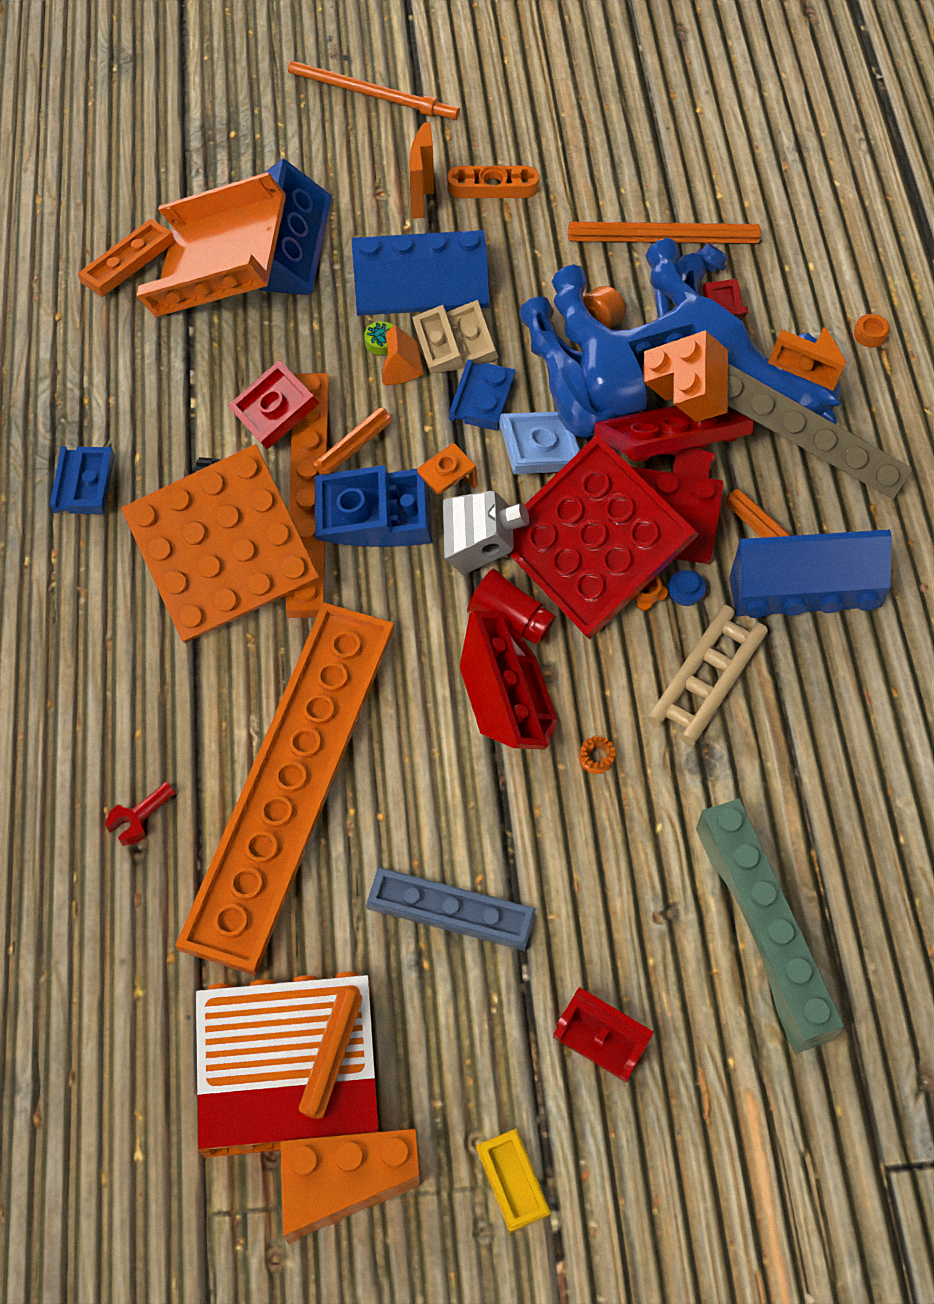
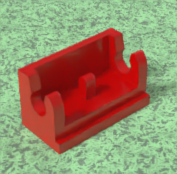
M578 987L557 1023L558 1027L553 1034V1038L627 1083L647 1049L654 1031L581 987Z

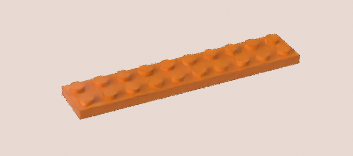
M323 602L175 946L178 951L256 976L393 635L394 622Z

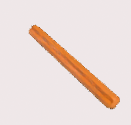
M571 221L568 225V240L576 242H657L658 240L670 238L675 240L676 243L757 244L761 237V227L759 224Z

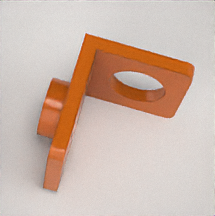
M454 442L417 468L418 475L438 495L462 478L473 489L478 486L476 465Z

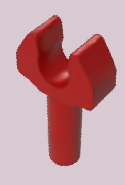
M165 782L135 808H126L117 804L108 814L105 822L107 830L113 832L122 823L129 822L131 823L130 827L118 837L121 845L127 846L140 842L146 837L143 829L145 819L174 796L176 792L169 783Z

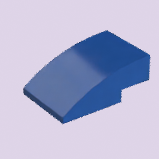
M385 465L315 476L316 538L320 541L335 544L367 547H397L432 543L430 488L418 475L417 469L388 473Z

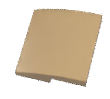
M478 300L446 312L443 305H440L412 317L430 372L463 369L468 359L473 360L474 364L480 365L482 362L486 363L499 358Z

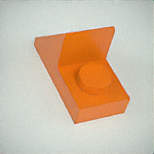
M823 327L816 343L782 329L768 364L834 391L847 361L828 330Z

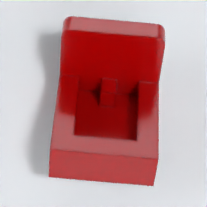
M738 278L708 282L702 286L704 297L712 299L738 319L742 320L749 313L747 306L742 307Z

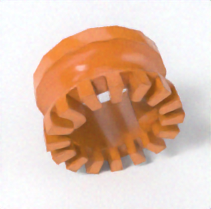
M600 735L599 737L592 736V738H587L583 742L579 754L581 766L587 772L593 774H602L608 771L613 765L616 755L615 747H613L612 742L608 741V738L604 739ZM593 748L602 749L607 754V757L602 758L600 764L598 762L593 763V760L590 761L589 756L587 757V754H592Z

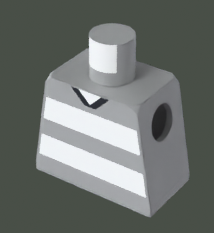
M495 491L444 499L445 559L464 575L511 553L514 548L513 529L529 524V515L526 507L522 503L510 507Z

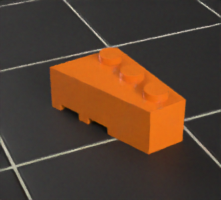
M416 1129L280 1141L283 1236L288 1245L327 1225L328 1227L334 1225L347 1216L365 1208L374 1207L420 1186Z

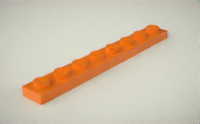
M328 373L294 374L320 404L292 428L289 514L320 580L286 595L287 618L317 617L323 602L325 603L326 542L317 540L315 534V476L320 474L315 470L314 462L328 451Z

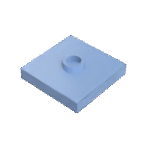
M558 412L508 413L500 415L499 425L513 474L559 472L580 451L576 436L566 430L558 417Z

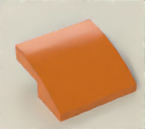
M430 122L422 124L414 138L410 151L411 219L424 218V194H434L433 140Z

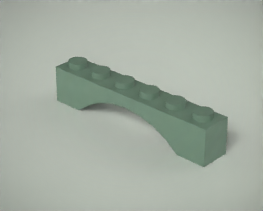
M740 798L702 810L696 831L711 865L730 889L750 928L767 973L777 1015L794 1053L797 1054L834 1041L845 1026Z

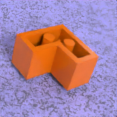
M705 330L644 351L643 382L666 401L673 399V404L695 422L728 413V349Z

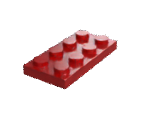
M671 406L595 422L594 436L598 434L611 448L620 451L629 460L640 462L646 461L650 456L677 454L679 450L690 447L705 448L709 443L736 441L740 436L753 434L754 420L728 407V413L695 422L677 406Z

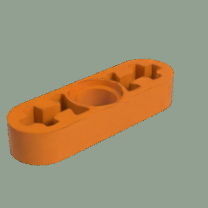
M456 166L450 169L447 174V190L450 195L456 198H529L534 196L539 189V173L531 166ZM488 179H498L501 183L489 185L485 181Z

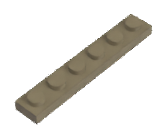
M728 364V406L892 499L895 498L913 468Z

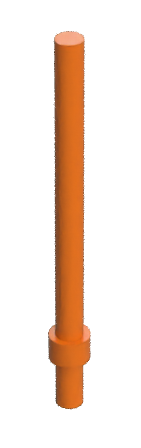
M290 61L288 66V72L291 74L418 109L421 114L434 117L439 115L457 120L460 114V108L438 102V98L428 95L419 97L295 61Z

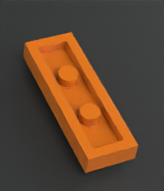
M149 219L78 272L80 282L99 296H105L175 243L173 232L153 219Z

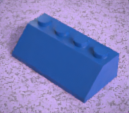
M283 158L264 172L271 174L286 194L268 286L259 289L267 292L309 295L313 290L332 195Z
M484 230L352 238L357 316L426 312L440 305H443L445 310H453L475 300L479 301L481 308H489L487 252Z
M890 529L740 539L729 577L735 615L760 618L767 614L785 613L786 615L794 616L812 611L834 613L842 609L869 611L882 607L891 587L892 535Z

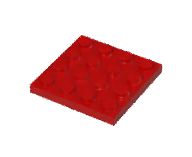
M597 434L524 505L529 515V524L513 529L514 548L509 555L588 639H591L699 534Z

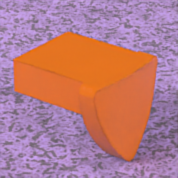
M396 325L385 332L388 356L382 368L383 385L402 384L424 373L418 342Z

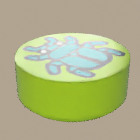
M385 321L370 324L364 332L365 346L368 351L376 355H387L388 349L385 332L394 325Z

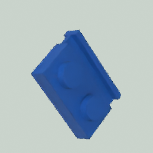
M468 359L449 411V420L455 421L456 418L464 420V424L498 431L500 415L504 414L515 380L516 369L482 362V365L474 364L473 360Z
M61 446L49 504L53 513H58L59 510L68 511L69 514H105L115 457L112 447H77L76 450H67V447Z

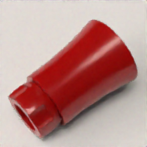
M495 568L491 569L482 579L467 607V613L469 614L473 610L504 613L510 621L509 626L520 634L522 638L524 637L536 645H540L556 619L553 613L542 607V603L513 585Z

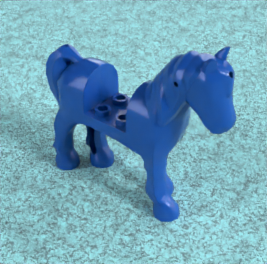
M665 238L658 240L649 247L645 254L646 260L652 268L651 285L653 288L663 292L676 305L674 309L653 322L628 330H611L597 321L589 313L583 301V292L587 287L586 275L581 266L574 264L563 267L555 273L552 284L557 294L553 301L557 310L564 317L566 336L581 346L582 353L566 345L553 329L551 318L554 310L548 298L538 296L529 299L522 305L519 311L523 324L529 328L531 352L546 362L549 388L556 404L558 417L566 430L575 436L587 438L593 435L595 422L644 412L647 404L646 387L643 382L644 351L705 330L728 349V364L830 422L837 423L832 409L834 406L842 404L839 401L842 393L839 382H837L834 391L768 364L769 359L755 345L741 320L712 299L701 296L699 285L707 272L701 255L690 253L681 257L676 241L673 239ZM809 333L799 335V337L816 343L817 338H814Z

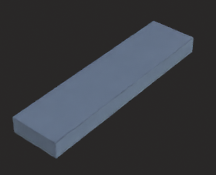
M380 867L377 869L366 903L368 910L522 951L526 949L536 908Z

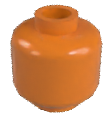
M599 286L583 296L585 307L589 313L612 330L623 322L626 316L625 301L614 288Z

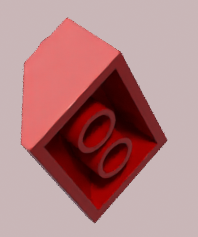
M632 467L699 534L675 559L710 564L724 480Z

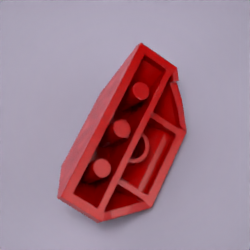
M473 610L469 614L459 668L480 734L512 748L546 749L550 744V739L555 731L558 719L535 654L520 634L509 626L510 621L504 613Z

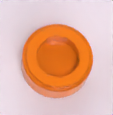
M876 314L863 315L857 320L854 337L863 346L870 348L879 347L887 340L890 331L889 323L886 319Z

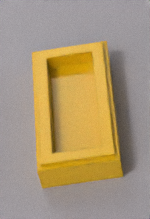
M517 1128L476 1145V1151L509 1234L551 1217L550 1209Z

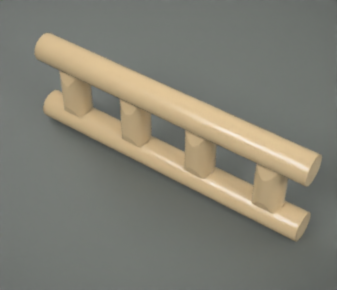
M727 605L721 607L647 717L648 721L655 726H660L667 717L686 728L681 739L691 746L696 743L768 632L767 627L761 623H755L751 631H748L731 622L730 620L734 616L735 611ZM721 634L741 644L732 659L712 649ZM703 661L723 671L714 687L694 677ZM684 689L705 700L695 716L675 705Z

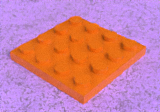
M256 444L121 507L122 513L183 643L196 639L320 580Z

